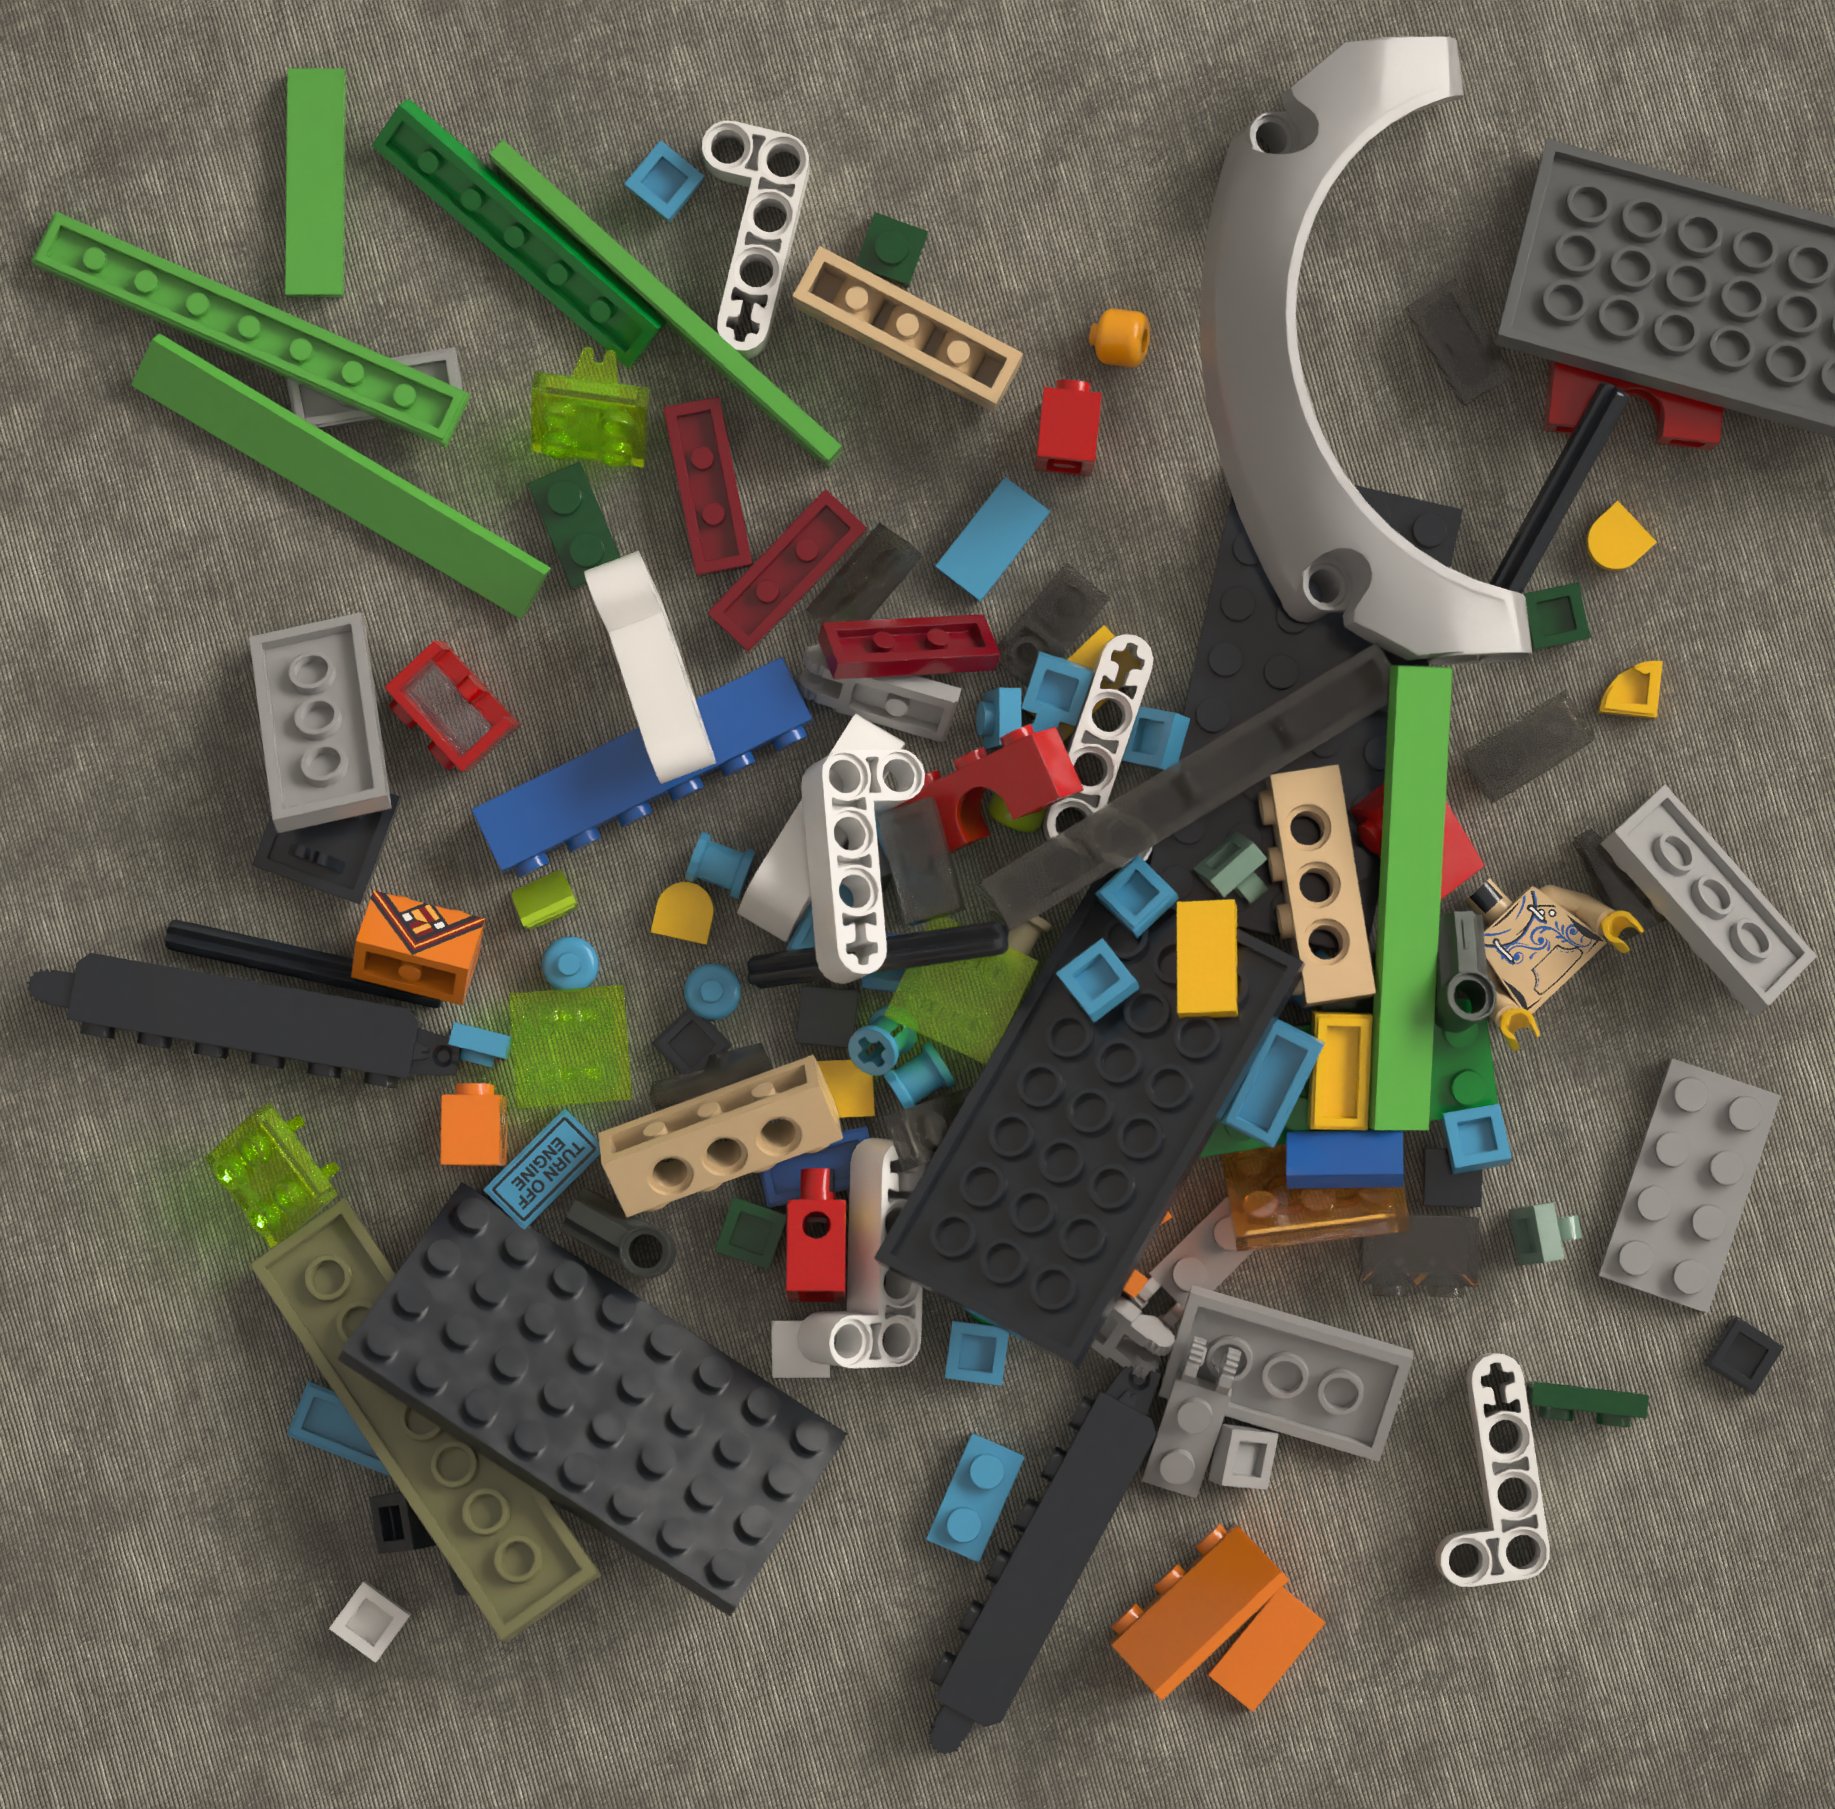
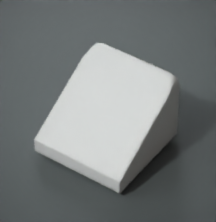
M804 1320L771 1321L772 1378H830V1365L810 1362L802 1355L799 1349L798 1333Z

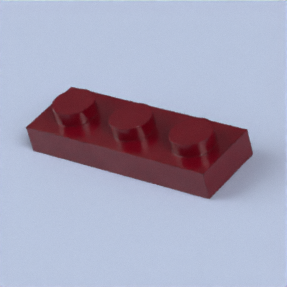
M720 397L663 407L696 576L702 577L751 567L753 564Z
M825 489L707 612L708 616L750 654L867 531V527Z
M984 614L823 622L818 636L820 647L833 680L995 671L1000 657V652Z

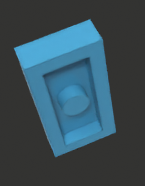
M971 1433L926 1540L979 1563L1025 1456Z

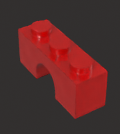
M1550 362L1542 431L1572 434L1598 385L1602 382H1607L1622 389L1629 396L1643 399L1652 407L1657 418L1655 444L1712 451L1720 443L1723 407L1563 363Z
M1031 724L1023 726L1000 737L1003 748L989 755L985 748L982 747L953 760L956 771L942 778L938 770L925 774L924 785L920 792L913 798L894 807L919 865L944 858L990 836L981 814V800L987 788L1000 795L1007 806L1012 820L1038 813L1084 790L1056 727L1035 733Z

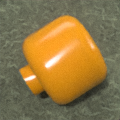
M1109 308L1103 312L1098 323L1092 324L1089 343L1095 346L1096 356L1103 364L1136 368L1143 363L1148 351L1150 324L1147 316L1142 312Z

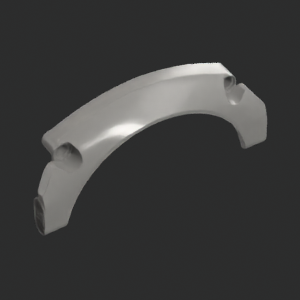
M1443 36L1379 37L1342 44L1282 94V105L1286 112L1262 113L1233 135L1229 143L1207 230L1200 297L1202 375L1213 434L1220 461L1240 519L1268 579L1280 598L1284 610L1290 617L1297 621L1308 623L1316 621L1329 613L1344 612V627L1358 636L1406 660L1428 658V663L1432 665L1498 663L1520 660L1533 655L1526 597L1519 592L1475 580L1443 565L1416 548L1390 527L1365 501L1334 456L1314 414L1303 378L1296 324L1298 278L1304 248L1311 227L1330 187L1347 163L1369 140L1382 130L1408 115L1434 105L1460 100L1464 97L1458 42L1455 38ZM1256 136L1265 140L1270 153L1261 150L1257 144ZM1309 580L1316 583L1320 588L1322 603L1314 599L1310 594Z

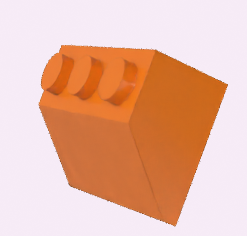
M1235 1522L1227 1530L1220 1523L1216 1525L1196 1544L1195 1548L1201 1553L1200 1556L1185 1570L1178 1563L1175 1564L1153 1585V1588L1159 1594L1145 1608L1141 1609L1134 1603L1111 1625V1628L1117 1633L1109 1641L1111 1646L1161 1701L1289 1581V1578Z

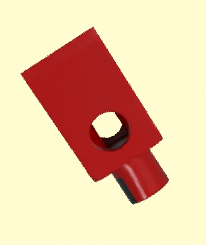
M801 1169L800 1200H788L786 1278L788 1302L846 1303V1201L835 1200V1170ZM818 1221L827 1225V1235L815 1239L807 1236V1225Z

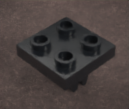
M390 793L391 809L282 833L277 832L271 813L252 866L362 906L402 798Z

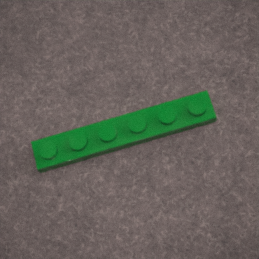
M408 99L398 105L371 146L625 367L629 369L636 364L667 321L413 101Z

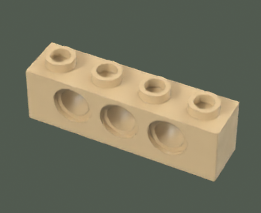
M821 246L818 247L792 296L794 308L993 413L999 407L1022 364V352Z
M1339 764L1272 774L1266 780L1267 790L1258 791V802L1263 825H1273L1276 847L1267 848V857L1272 882L1282 881L1285 904L1276 905L1281 939L1291 938L1293 956L1305 963L1302 970V978L1292 996H1301L1302 1008L1371 998L1376 993ZM1301 816L1310 817L1315 820L1321 831L1319 842L1313 845L1298 843L1291 835V821ZM1308 873L1322 875L1329 883L1330 894L1328 899L1323 902L1307 900L1300 891L1299 883L1301 877ZM1316 930H1327L1333 933L1339 943L1337 956L1329 960L1316 957L1309 948L1310 934Z
M814 1054L598 1133L601 1163L626 1217L644 1211H657L671 1201L696 1192L712 1191L726 1181L751 1172L760 1173L767 1171L779 1162L804 1153L822 1151L831 1143L843 1139L837 1106ZM774 1119H785L778 1123H769V1121ZM724 1138L730 1139V1140H728V1141H726V1142H721V1143L714 1142V1141H716V1140H718V1139H724ZM667 1158H675V1159H676V1160L671 1161V1162H661V1160L667 1159Z

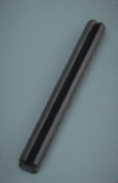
M1602 382L1598 385L1492 577L1490 585L1523 593L1628 403L1629 395L1625 391L1607 382Z
M177 919L171 920L167 928L165 947L169 950L431 1008H440L443 1004L442 1000L351 978L353 958Z
M997 921L887 936L886 958L882 965L872 973L1003 955L1009 948L1008 929ZM815 947L755 955L747 963L749 970L747 975L748 981L760 989L828 980L818 967ZM847 951V954L856 955L855 952Z

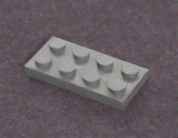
M361 612L249 637L272 820L277 832L282 833L391 809L367 631Z
M1666 784L1652 794L1600 843L1612 856L1615 864L1622 871L1626 872L1650 899L1653 907L1661 915L1665 916L1689 943L1695 955L1704 960L1727 986L1732 997L1742 1003L1754 1018L1769 1007L1817 957Z
M1673 1058L1669 1059L1596 1276L1703 1313H1708L1781 1095Z
M1191 1285L1174 1339L1176 1343L1170 1351L1159 1386L1158 1396L1168 1399L1177 1371L1182 1372L1193 1337L1196 1336L1207 1340L1206 1356L1202 1366L1198 1369L1196 1377L1216 1383L1223 1354L1227 1352L1229 1347L1241 1351L1238 1368L1231 1385L1232 1395L1225 1416L1374 1461H1380L1413 1361V1350Z

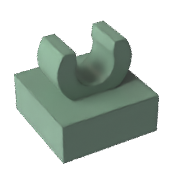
M1237 831L1193 868L1209 888L1223 897L1234 890L1240 898L1244 897L1249 904H1252L1268 890L1254 872L1267 858L1254 842Z
M1554 1202L1508 1209L1518 1266L1564 1259L1562 1241L1582 1238L1578 1215L1557 1218Z

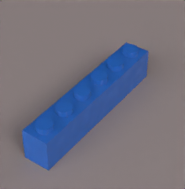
M780 657L695 699L716 763L661 784L638 727L471 809L501 871L506 875L515 870L518 878L530 875L550 864L546 856L547 854L567 845L570 853L583 849L601 839L598 829L616 820H619L622 828L636 823L653 813L649 804L669 794L673 802L680 801L702 790L704 785L701 779L722 769L724 776L728 777L756 763L752 754L771 744L774 745L778 752L807 738L808 736L804 728L813 724V719L783 658Z

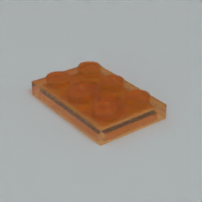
M1287 1144L1274 1146V1148L1265 1147L1221 1154V1165L1237 1252L1410 1231L1409 1212L1403 1187L1287 1189Z

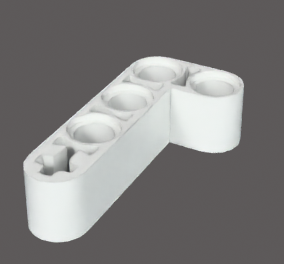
M723 120L713 124L706 131L702 139V153L705 165L714 177L725 182L750 188L718 315L717 331L745 359L758 356L765 349L770 338L809 178V155L805 145L798 138L790 134L736 121ZM724 139H734L743 145L744 152L742 157L736 162L730 164L717 161L712 155L715 145ZM780 152H789L799 159L800 165L792 175L779 177L768 169L770 158ZM776 207L784 212L787 219L779 230L765 232L755 225L754 219L756 214L763 208ZM758 261L768 264L773 271L771 280L762 287L746 285L741 279V273L743 268L749 263ZM735 296H738L742 300H734ZM744 300L754 304L751 321L753 329L758 331V333H749L745 338V342H738L735 339L734 330L729 328V326H737L741 323L744 313ZM767 303L765 308L758 305Z
M639 551L584 571L596 608L609 633L648 755L660 783L663 784L715 764L716 760L668 616Z
M1124 634L1114 637L1102 647L1076 727H1074L1066 749L1073 766L1077 758L1082 754H1093L1098 757L1104 768L1103 777L1095 786L1090 787L1082 784L1083 791L1048 807L1042 826L1045 837L1053 846L1102 864L1107 863L1115 868H1123L1137 854L1144 861L1147 860L1153 845L1151 831L1144 822L1135 817L1108 809L1105 806L1107 805L1153 666L1151 648L1145 640L1136 635ZM1126 646L1133 649L1132 658L1140 662L1139 669L1127 671L1121 688L1132 689L1130 698L1119 690L1100 688L1102 678L1108 683L1115 681L1119 664L1111 660L1112 652H1122ZM1102 699L1115 702L1121 710V723L1112 732L1102 731L1093 723L1092 709ZM1065 808H1074L1079 811L1086 823L1082 836L1075 841L1063 839L1056 831V817ZM1121 826L1133 829L1140 841L1138 851L1130 859H1121L1115 856L1109 844L1113 831Z
M855 714L830 754L845 749H903L905 742L860 715ZM829 769L828 777L830 784L835 790L843 793L844 785L842 778L837 772ZM883 769V780L889 773L887 769ZM802 799L754 875L737 911V914L784 942L789 940L811 903ZM835 826L833 833L835 841L843 848L848 839L847 835L842 829Z
M845 749L836 751L807 768L802 777L801 790L816 959L823 975L835 983L844 984L866 976L877 970L886 958L887 947L874 812L890 810L917 795L923 787L925 778L923 766L919 759L907 750ZM829 769L837 772L842 778L844 785L843 793L835 790L830 784L828 777ZM883 769H887L894 775L897 782L896 792L889 789L884 783ZM835 826L842 829L847 835L849 841L848 850L841 848L835 841L833 834ZM840 883L847 886L853 894L854 903L852 908L845 905L840 899ZM851 922H854V924H850V925H848V926H846V927L843 926V925L849 924V923H851ZM847 951L855 952L856 955L847 954Z
M870 1138L858 1144L852 1153L849 1193L847 1311H820L812 1313L804 1319L799 1328L798 1345L802 1355L810 1362L846 1368L900 1367L909 1364L919 1352L922 1329L923 1287L885 1268L874 1259L926 1169L924 1155L921 1149L913 1142ZM886 1217H887V1219H888V1224H887V1228L885 1229V1221H886ZM885 1274H886V1284H885V1287H884V1283H883V1282H884V1277H885ZM883 1333H885V1339L882 1345ZM837 1334L836 1345L834 1346V1336Z
M1485 1353L1471 1362L1467 1370L1466 1383L1488 1528L1460 1531L1447 1535L1439 1543L1435 1555L1438 1571L1445 1579L1461 1587H1474L1534 1577L1545 1569L1550 1553L1524 1375L1520 1365L1513 1358L1500 1353ZM1492 1363L1496 1364L1498 1370L1508 1372L1509 1382L1500 1384L1501 1402L1504 1403L1514 1401V1411L1494 1410L1484 1414V1404L1496 1405L1493 1389L1481 1385V1376L1490 1374V1364ZM1509 1420L1517 1428L1518 1440L1511 1450L1504 1453L1497 1452L1490 1445L1489 1432L1496 1422ZM1516 1477L1520 1478L1527 1489L1526 1499L1518 1508L1513 1510L1504 1509L1497 1498L1499 1486L1506 1479ZM1528 1535L1534 1542L1535 1555L1527 1565L1514 1567L1509 1563L1506 1556L1507 1545L1516 1536ZM1463 1543L1472 1544L1478 1553L1476 1568L1466 1575L1454 1574L1449 1566L1451 1551L1457 1545Z

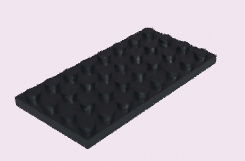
M1354 485L1365 501L1390 527L1422 552L1443 565L1451 567L1463 509ZM1231 494L1183 710V716L1190 718L1176 772L1175 774H1169L1149 866L1177 893L1179 900L1188 902L1234 899L1237 905V928L1281 938L1276 905L1285 904L1282 881L1272 882L1267 848L1276 847L1273 825H1263L1258 791L1267 790L1266 780L1272 774L1339 764L1367 941L1369 943L1379 897L1381 859L1377 854L1370 851L1360 839L1357 831L1359 823L1350 809L1385 783L1390 666H1429L1428 658L1406 660L1363 639L1344 627V612L1329 613L1316 621L1308 623L1300 622L1290 617L1284 610L1280 598L1262 567ZM1309 580L1310 594L1314 599L1322 603L1320 588L1316 583ZM1301 816L1291 821V835L1298 843L1313 845L1319 842L1321 831L1315 820L1310 817ZM1235 831L1254 842L1267 858L1254 872L1268 890L1252 904H1249L1244 897L1240 898L1234 890L1225 897L1221 896L1209 888L1193 870ZM1308 873L1301 877L1299 883L1300 891L1307 900L1323 902L1328 899L1330 887L1328 881L1322 875ZM1316 930L1310 934L1309 944L1339 951L1338 940L1330 931Z
M1103 863L874 1257L877 1263L1076 1369L1081 1365L1268 1038L1273 1025L1280 1017L1300 982L1302 970L1305 966L1304 961L1236 928L1238 1017L1211 1018L1209 1016H1196L1180 1019L1177 1014V902L1183 901H1176L1147 930L1136 938L1098 900L1095 894L1120 871L1107 863ZM1103 938L1135 978L1140 988L1093 1023L1060 981L1056 973Z
M461 1182L381 1294L337 1359L729 1617L742 1600L847 1435V1433L540 1232L530 1226L523 1229L500 1206Z

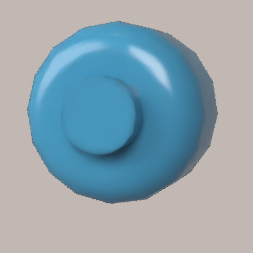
M575 936L562 937L553 941L545 950L542 958V972L546 981L557 991L566 994H578L589 989L596 981L600 971L599 957L595 949L584 939Z
M706 963L695 968L688 976L684 985V998L688 1008L696 1016L709 1021H719L729 1017L737 1009L741 1000V985L737 976L728 967L718 963Z

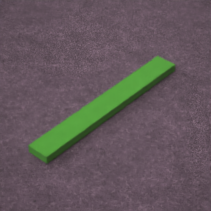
M503 139L489 153L492 167L583 250L667 321V326L822 466L830 468L842 455V445Z
M56 211L31 260L35 268L287 379L298 382L303 386L444 448H447L470 400V395L466 391Z
M159 333L151 340L131 383L132 387L519 619H522L528 613L551 567Z
M1390 666L1374 982L1376 993L1374 994L1368 1111V1128L1373 1130H1429L1452 668Z

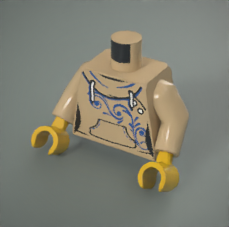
M1489 878L1465 900V903L1476 914H1482L1483 921L1487 925L1484 929L1487 977L1494 984L1497 994L1496 1005L1492 1013L1489 1014V1017L1501 1028L1509 1048L1513 1051L1520 1050L1518 1041L1513 1035L1518 1029L1528 1028L1533 1031L1536 1038L1540 1036L1532 1014L1607 943L1601 937L1602 935H1605L1618 952L1627 953L1630 948L1618 938L1620 932L1627 927H1633L1640 933L1644 931L1643 927L1629 912L1615 911L1588 894L1554 885H1547L1539 890L1531 886L1512 902Z

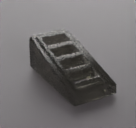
M1592 828L1573 838L1572 844L1603 904L1615 911L1629 912L1643 927L1644 931L1667 920L1665 916L1661 915L1653 907L1650 899L1628 874L1615 864L1612 856L1600 844L1603 839ZM1627 927L1620 932L1619 937L1625 941L1640 934V932L1633 927Z

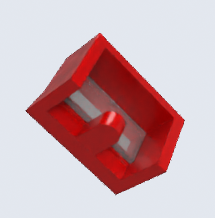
M434 640L384 687L394 698L388 704L390 709L410 729H413L418 724L433 740L427 746L428 750L448 771L457 766L461 772H470L506 737L522 726L446 642Z

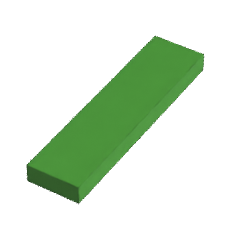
M287 68L285 295L287 298H344L345 69Z

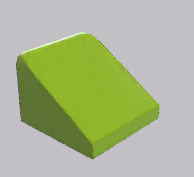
M556 870L515 889L511 896L523 927L530 931L578 910L577 907L579 906L569 882L561 870Z

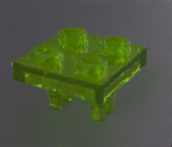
M591 347L583 348L571 376L535 371L531 390V452L544 453L554 459H569L573 457L600 461L607 466L616 468L628 465L644 468L648 447L650 388L618 383L615 351L608 350L604 355V360L601 363H596L593 361V349Z
M934 911L924 931L963 925ZM1009 947L1008 951L1003 955L906 968L884 1017L986 1065L1003 1037L1038 961Z
M624 985L509 993L518 1109L633 1100Z
M269 1101L250 1114L204 1159L213 1169L215 1178L220 1185L230 1192L247 1215L251 1227L264 1238L272 1249L302 1228L339 1195L329 1180L330 1177L340 1171V1168L332 1161L319 1169L295 1136L296 1131L306 1125L303 1118L299 1114L285 1123Z

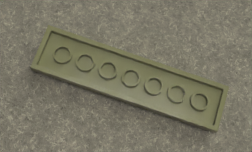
M345 1198L249 1264L502 1642L506 1644L601 1576L548 1497L337 1360L344 1346L396 1275V1271Z

